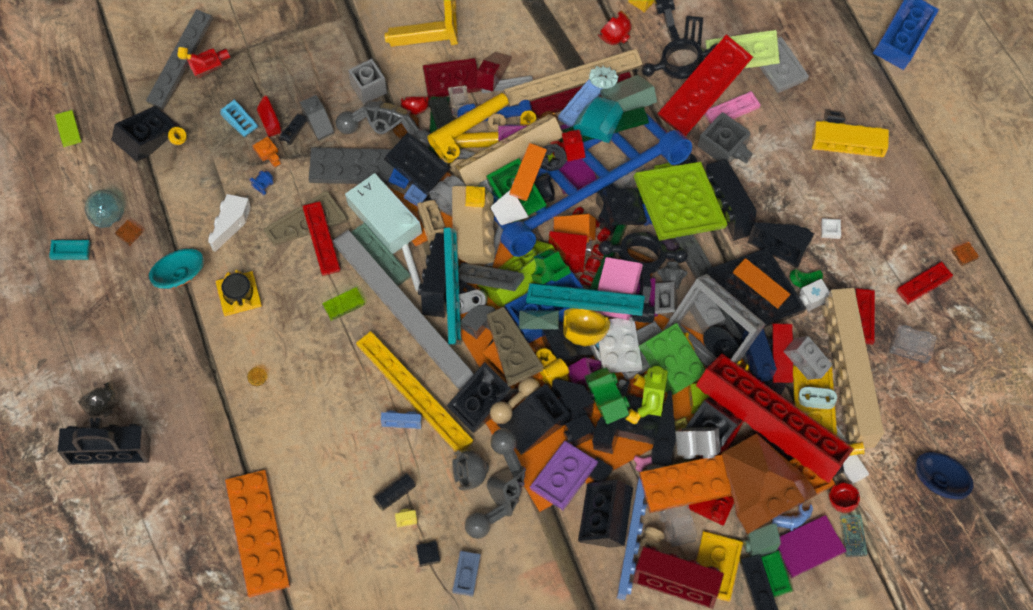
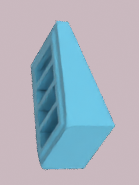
M235 99L221 109V116L243 137H246L258 128L256 122ZM238 115L241 116V117L238 118L237 120L234 119V118L237 117ZM244 119L246 120L243 124H241V125L238 124V123L241 122L242 120H244ZM246 125H251L248 129H243Z

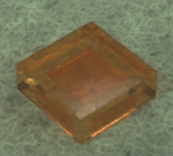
M127 220L115 232V235L130 246L143 232Z
M970 242L952 250L961 267L979 258Z

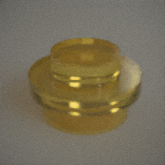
M260 367L252 368L247 374L248 382L256 387L263 385L267 380L266 371Z

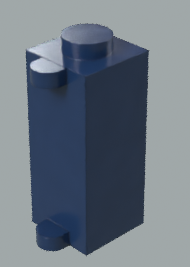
M762 329L745 355L751 374L758 380L765 382L773 378L777 368L764 329ZM744 331L740 339L741 343H743L746 337L749 335L748 331Z

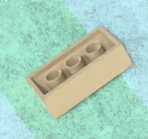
M453 186L452 218L453 229L457 231L458 258L469 264L479 266L494 262V214L491 210L494 201L493 194L485 190L484 208L465 206L466 186Z

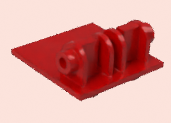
M731 495L690 504L686 509L724 526L734 505V499Z

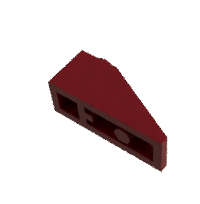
M494 52L485 58L477 70L476 87L493 92L512 60V56Z

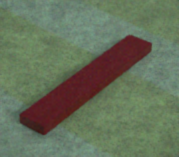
M626 72L617 75V83L631 78L630 73ZM583 86L530 101L531 110L536 114L537 119L548 114L561 112Z

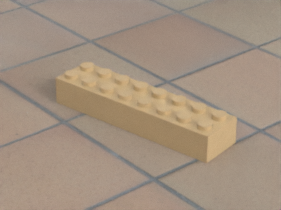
M854 288L834 289L826 297V302L822 306V315L826 317L825 331L830 337L829 351L833 353L832 367L836 370V386L840 388L841 393L839 395V403L844 409L843 423L847 424L848 429L846 439L850 444L863 442L864 448H875L884 435L855 290Z

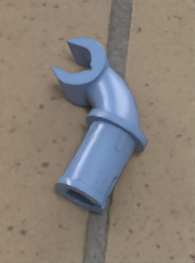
M801 504L799 505L797 516L779 515L772 519V524H777V527L788 528L792 531L811 517L813 507L810 504L809 510L804 512Z

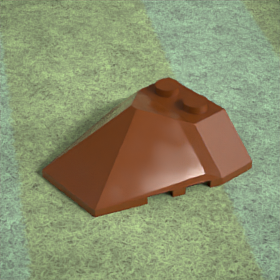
M758 434L722 453L727 478H729L731 495L735 503L736 516L747 535L793 507L801 505L817 496L807 477Z

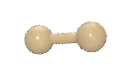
M532 377L520 381L518 386L519 392L507 403L496 402L490 409L491 419L497 424L507 423L512 417V408L522 399H526L530 394L539 389V382Z

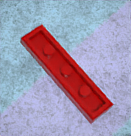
M321 202L303 205L302 209L321 275L326 276L340 272Z

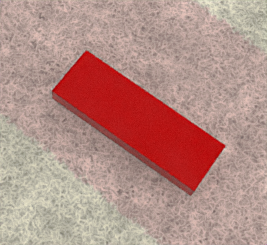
M941 261L898 287L896 292L909 305L952 279L954 275Z
M856 288L855 294L865 343L873 345L875 342V290Z
M772 324V356L777 368L772 378V383H793V362L784 353V350L793 341V324Z

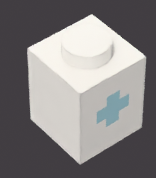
M820 279L803 287L799 297L807 311H810L825 304L826 297H828L830 291L823 280Z

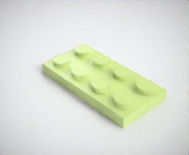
M777 30L730 37L753 56V59L745 68L780 63ZM722 38L706 40V49H710L713 44L719 43Z

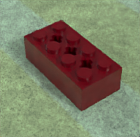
M643 547L635 570L633 583L713 609L724 573L720 572L716 567H704L697 561L680 559L676 554H664L657 548Z

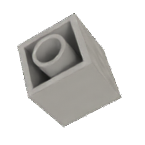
M373 59L348 70L350 85L363 104L387 93L385 77Z

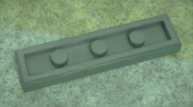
M365 222L351 231L352 235L397 286L410 278L408 271Z

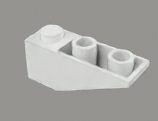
M227 194L225 200H222L220 205L221 212L219 217L215 218V228L213 233H210L208 240L213 251L216 252L246 223L251 209L248 198Z

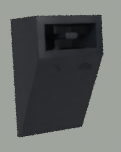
M547 384L530 394L512 411V417L507 423L498 424L500 429H508L514 433L517 440L515 448L523 455L568 423L570 413Z

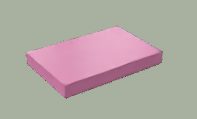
M606 257L597 291L635 295L643 265L637 262ZM595 311L607 317L628 321L630 318V314Z

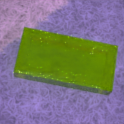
M357 287L322 303L330 321L365 305Z

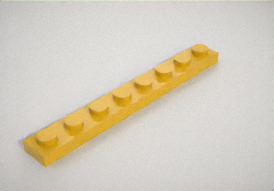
M371 331L356 342V346L455 452L465 450L473 443V439Z

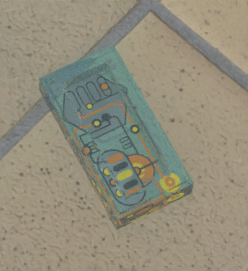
M861 515L840 516L843 543L846 549L845 556H867Z

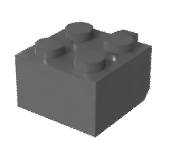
M723 112L700 135L697 146L715 160L727 159L729 164L734 158L740 159L747 164L753 154L747 149L751 136L749 130Z

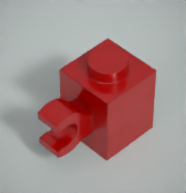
M580 130L562 133L563 143L559 141L550 142V144L557 143L558 146L563 147L568 162L586 158Z

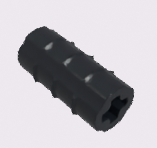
M405 472L390 484L388 483L385 488L380 489L373 496V500L384 511L397 500H400L401 497L408 494L416 485Z

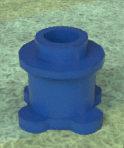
M260 171L255 179L252 177L249 179L251 186L262 195L266 194L265 189L269 185L274 184V178L268 171Z

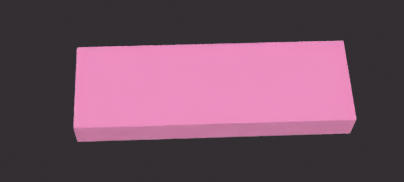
M752 91L710 108L705 113V116L710 124L722 112L735 119L760 108V103Z

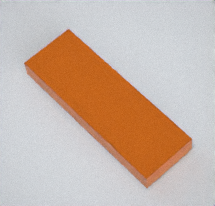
M529 143L509 195L524 201L528 200L547 149Z
M746 258L733 272L777 309L790 296V293Z

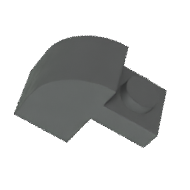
M486 305L474 307L461 320V329L477 339L486 328L490 330L486 317L487 314L495 311V308Z

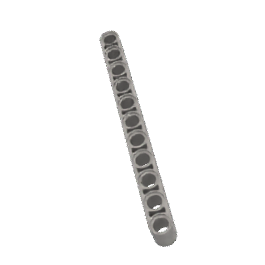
M349 230L344 231L332 240L338 251L459 390L462 389L474 375L472 371Z

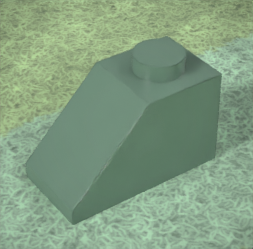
M777 524L765 526L748 534L745 538L746 540H744L745 552L749 553V557L759 554L763 557L776 552L781 544Z

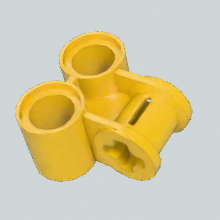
M540 349L536 352L537 358L543 365V371L540 374L543 376L544 383L551 390L552 380L569 381L567 376L569 370L562 359H556L548 349Z

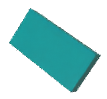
M51 240L49 258L51 260H89L91 243L89 240Z

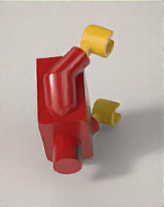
M179 47L177 54L180 59H187L197 79L222 68V61L231 58L226 48L218 52L212 48L198 55L193 53L189 55L188 48Z

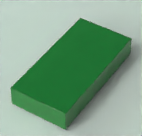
M777 551L761 557L774 598L793 592L794 590L781 552Z

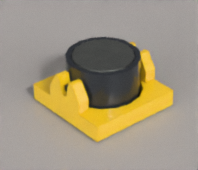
M235 270L234 274L227 272L224 279L215 281L224 317L262 307L253 271L243 274L239 270Z

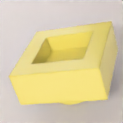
M403 509L399 513H395L397 527L417 524L415 510Z

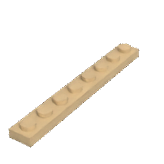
M637 49L504 89V94L509 101L508 106H516L522 100L533 101L582 86L588 81L591 69H595L596 66L600 68L603 65L605 68L611 67V70H615L616 75L640 68L643 64Z

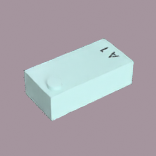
M375 173L345 193L348 206L365 222L392 254L422 234L420 222Z

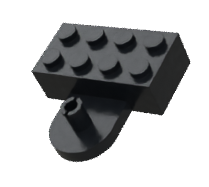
M95 417V421L94 418L89 419V426L87 428L67 426V428H60L57 452L68 465L149 463L150 438L144 428L138 424H129L128 426L121 427L111 424L107 427H102L103 419Z

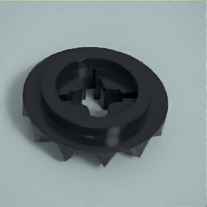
M548 143L544 147L541 146L547 149L541 164L542 169L556 171L565 164L566 153L563 147L558 146L557 143ZM554 152L556 158H552L549 161L547 155H551Z

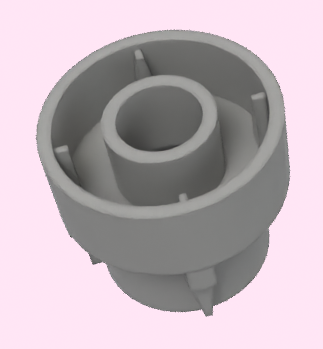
M453 175L440 181L429 192L431 199L435 200L438 207L447 214H452V187L466 186L459 178Z

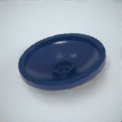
M927 452L920 455L915 462V471L919 480L936 495L956 500L964 499L971 494L974 488L973 479L969 472L956 460L940 453Z

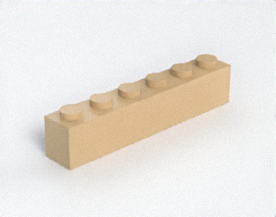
M548 114L455 165L454 168L460 180L466 186L478 187L480 182L487 180L486 176L518 158L522 162L529 143L544 147L552 141H559L562 138V131L556 118Z

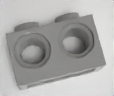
M809 336L795 338L784 350V353L808 380L822 378L833 365Z

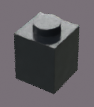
M587 414L566 423L563 434L568 443L571 442L576 447L592 439L595 428Z

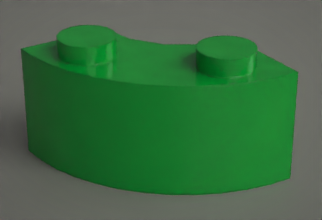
M607 367L584 376L606 424L629 415L627 410L630 407L625 396H621L616 386L618 381L614 372L610 373Z

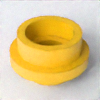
M173 127L168 132V139L174 145H181L186 141V132L180 127ZM174 134H177L179 139L175 138Z

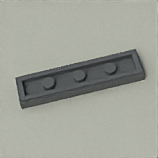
M461 263L458 267L459 280L477 285L516 291L524 280L523 273L467 263Z

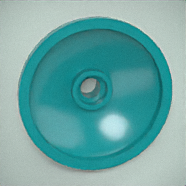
M196 249L174 251L162 257L153 265L149 272V280L153 286L161 289H173L186 285L202 270L204 257Z

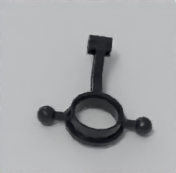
M654 0L658 15H664L671 42L664 47L661 61L654 65L651 63L644 64L641 72L644 76L650 77L655 71L663 70L671 78H689L703 62L704 57H707L718 43L713 44L710 49L704 50L697 42L691 39H680L672 15V11L675 10L674 0ZM678 50H691L697 55L696 60L686 66H674L667 61L668 57Z
M644 232L627 235L622 240L621 246L613 245L607 240L600 242L598 249L601 254L618 253L621 260L637 262L643 265L639 278V295L645 296L643 315H632V321L653 323L655 307L649 306L651 292L650 274L656 272L667 258L674 259L678 263L685 262L688 258L687 251L682 248L668 251L665 244L661 240L659 241V238ZM632 246L645 247L653 251L658 259L651 263L640 262L632 258L627 249Z

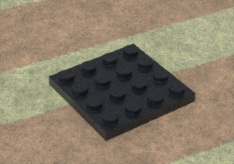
M768 248L706 269L704 275H709L766 324L764 327L804 313L807 309ZM745 258L790 293V296L778 309L733 273ZM730 316L740 334L743 335L744 331L747 330Z

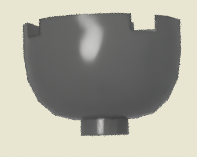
M474 450L456 451L454 455H457V458L452 461V470L455 482H460L461 487L458 488L466 491L479 487L483 484L489 471L487 461L484 460L479 452Z

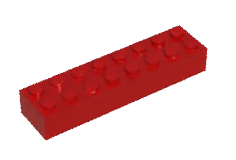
M721 354L705 370L696 384V387L701 389L704 394L716 400L719 405L727 408L737 418L750 425L753 430L761 433L768 441L779 446L786 454L794 457L801 465L809 468L820 479L828 483L854 450L853 447L724 354Z

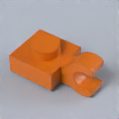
M268 136L252 145L253 150L263 162L268 159L273 167L281 164L278 160V149Z

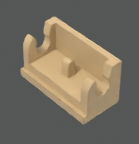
M435 200L417 203L418 214L427 240L430 243L431 240H434L436 233L444 234L445 226Z

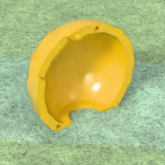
M575 308L564 311V336L573 344L581 346L595 345L602 341L609 331L610 321L608 317H604L598 312Z

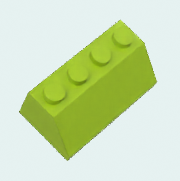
M536 241L534 247L527 254L520 257L512 256L498 268L523 273L524 280L516 291L478 285L479 288L488 293V297L497 306L505 308L506 304L528 293L529 283L539 284L533 282L531 274L536 269L534 256L547 249L555 250L553 245Z

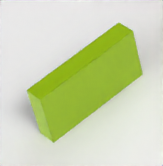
M73 110L55 114L63 146L67 147L81 143Z

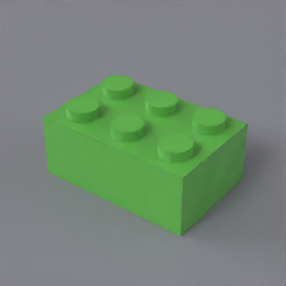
M677 323L638 346L651 368L659 366L663 370L668 371L667 394L668 391H672L673 395L700 379L706 370Z

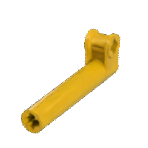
M500 93L427 136L428 142L436 151L440 160L447 164L452 163L460 154V149L453 139L508 106L509 101L505 94Z
M525 111L520 116V125L532 124L537 121L536 114L532 111ZM498 131L463 133L453 140L459 148H488L498 142Z

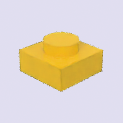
M466 186L465 206L484 208L485 187Z

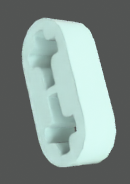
M804 387L799 392L798 401L805 407L831 409L836 404L837 394L830 389ZM806 394H809L810 400H806ZM826 396H829L830 402H826Z

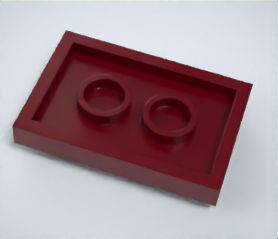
M475 58L423 65L425 85L429 98L481 91V88L476 87L477 65Z

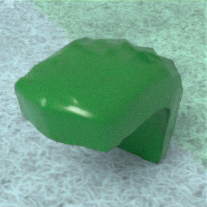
M794 269L790 272V279L793 285L802 289L813 282L823 279V272L817 270L812 273H803Z

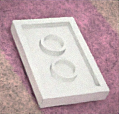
M632 317L629 318V321L618 318L609 319V331L604 339L598 342L602 369L607 367L610 373L641 371L642 361L638 347L635 321H632Z

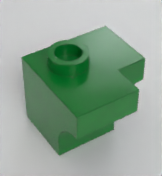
M547 249L534 256L536 269L531 274L533 282L545 284L551 280L556 282L571 273L569 266L561 259L559 251Z

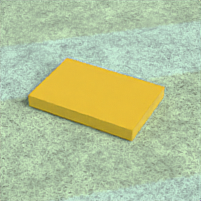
M703 531L696 561L701 566L716 567L720 572L724 573L717 599L730 602L743 541Z

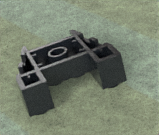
M627 381L620 390V394L622 397L625 396L630 406L627 410L633 409L638 412V408L642 407L643 398L630 396L631 387L630 382ZM668 391L666 402L663 403L661 416L648 414L645 417H640L636 424L626 420L627 416L609 424H606L603 417L597 422L592 439L594 450L613 454L618 437L653 444L651 452L653 464L671 466L673 464L676 453V434L672 391Z

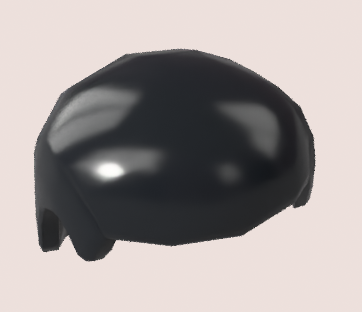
M549 173L539 176L534 182L546 203L555 200V191L551 183L552 178L548 177Z

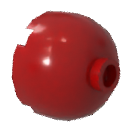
M622 10L617 13L619 16L616 19L613 17L601 29V33L597 35L609 45H617L621 42L624 44L631 37L629 33L632 29V24Z

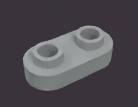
M480 289L459 294L461 303L460 314L469 312L474 307L486 305L488 300L487 294ZM475 296L479 298L478 303L474 302Z

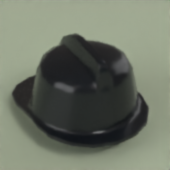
M721 327L708 328L703 336L706 348L717 358L724 354L731 360L741 346L740 341L736 337L730 335Z

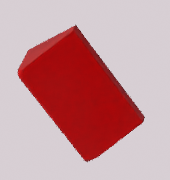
M265 95L257 107V112L268 137L280 134L281 128L268 96Z

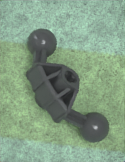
M367 101L355 112L344 111L336 118V127L343 134L354 133L358 129L359 121L366 117L370 126L378 134H385L401 122L409 134L427 149L431 147L427 136L431 133L426 129H419L409 115L411 113L410 110H406L396 104L384 103L383 101Z
M499 429L491 437L492 449L504 456L509 469L490 477L487 482V489L497 507L486 514L480 512L472 513L465 521L466 533L475 539L485 537L491 529V524L504 516L510 517L513 515V511L517 503H519L522 487L525 484L526 468L521 466L514 451L517 443L516 436L508 429Z

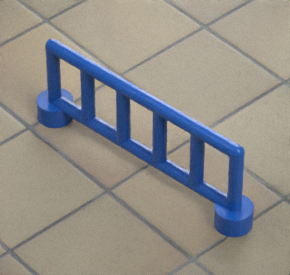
M647 114L649 124L644 126L659 140V143L640 154L619 132L614 133L611 141L630 160L610 172L588 151L589 148L602 142V140L592 139L583 142L586 158H582V160L599 178L578 190L559 169L556 171H546L540 168L536 179L543 174L549 173V176L568 196L548 208L544 207L535 212L536 215L524 222L518 221L501 225L494 215V220L503 230L501 243L515 257L527 254L536 242V236L531 230L659 155H662L672 165L682 163L692 151L691 141L678 130L667 133ZM491 192V193L493 194V199H494L493 204H494V203H496L498 200H497V198L495 197L494 193Z

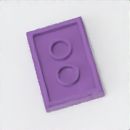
M564 441L532 483L530 490L564 511L596 467L598 461L567 441Z

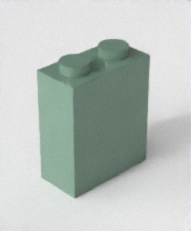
M639 75L616 83L611 88L600 90L602 98L617 101L623 112L643 106L646 107L657 102L654 86Z

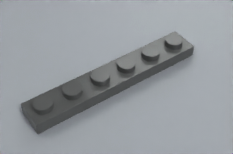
M198 9L195 10L147 97V103L164 110L189 64L187 59H180L177 56L178 48H188L189 55L195 53L213 20L210 14Z

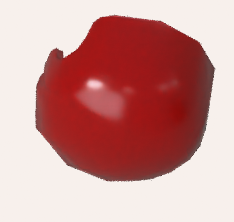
M406 97L404 101L402 98L401 107L410 110V114H422L428 108L429 97Z
M841 483L832 487L829 493V501L831 507L837 512L850 513L858 507L860 495L852 484Z

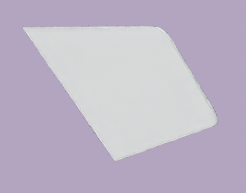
M510 191L491 206V210L501 225L528 217L518 198L509 195Z

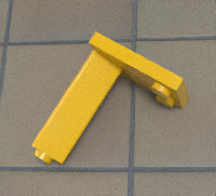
M444 0L445 21L391 27L385 33L386 43H390L391 47L450 40L451 45H457L456 0Z

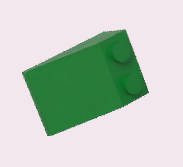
M519 158L486 176L487 183L497 200L511 190L521 165ZM535 184L527 201L518 198L528 216L547 206Z

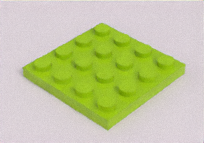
M701 162L636 172L633 177L659 241L725 229L728 224Z

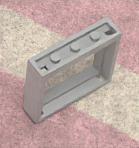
M705 274L696 279L663 330L677 323L684 333L688 332L680 323L700 293L703 292L749 332V335L731 359L737 363L766 324L709 275ZM689 333L688 337L694 347V352L702 365L708 368L717 357L710 353L699 340Z

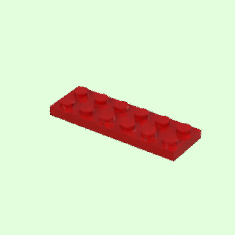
M726 34L657 115L686 137L753 59V56Z

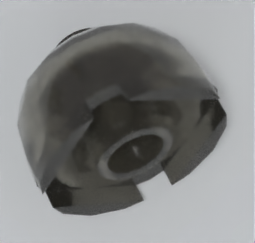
M114 381L104 384L105 388H96L80 398L78 403L86 414L93 417L103 415L106 418L115 413L114 408L119 404L120 393Z

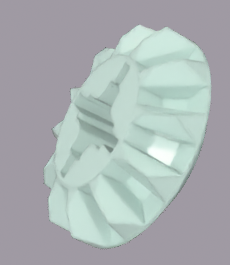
M603 65L601 68L596 66L595 69H591L589 79L596 87L607 89L616 85L618 76L615 70H611V67L605 68Z

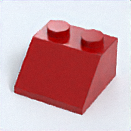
M549 231L548 244H552L554 249L559 251L561 259L569 266L572 273L582 272L584 269L587 236Z

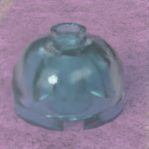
M97 190L88 196L84 204V211L91 224L96 227L107 228L112 226V223L121 220L124 207L120 198L112 191Z

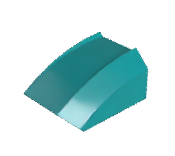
M596 97L579 114L573 125L574 131L580 130L581 136L584 135L609 143L623 114L620 104L617 101Z

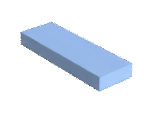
M588 79L558 115V120L569 127H573L584 107L593 99L601 95L600 90L603 88L596 87Z

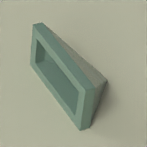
M520 311L519 329H558L559 311Z

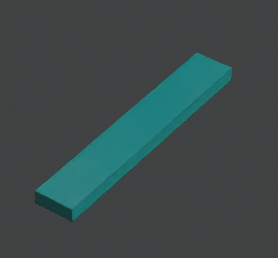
M444 228L448 344L461 345L457 231L453 228Z
M529 283L526 302L530 304L642 316L645 296Z

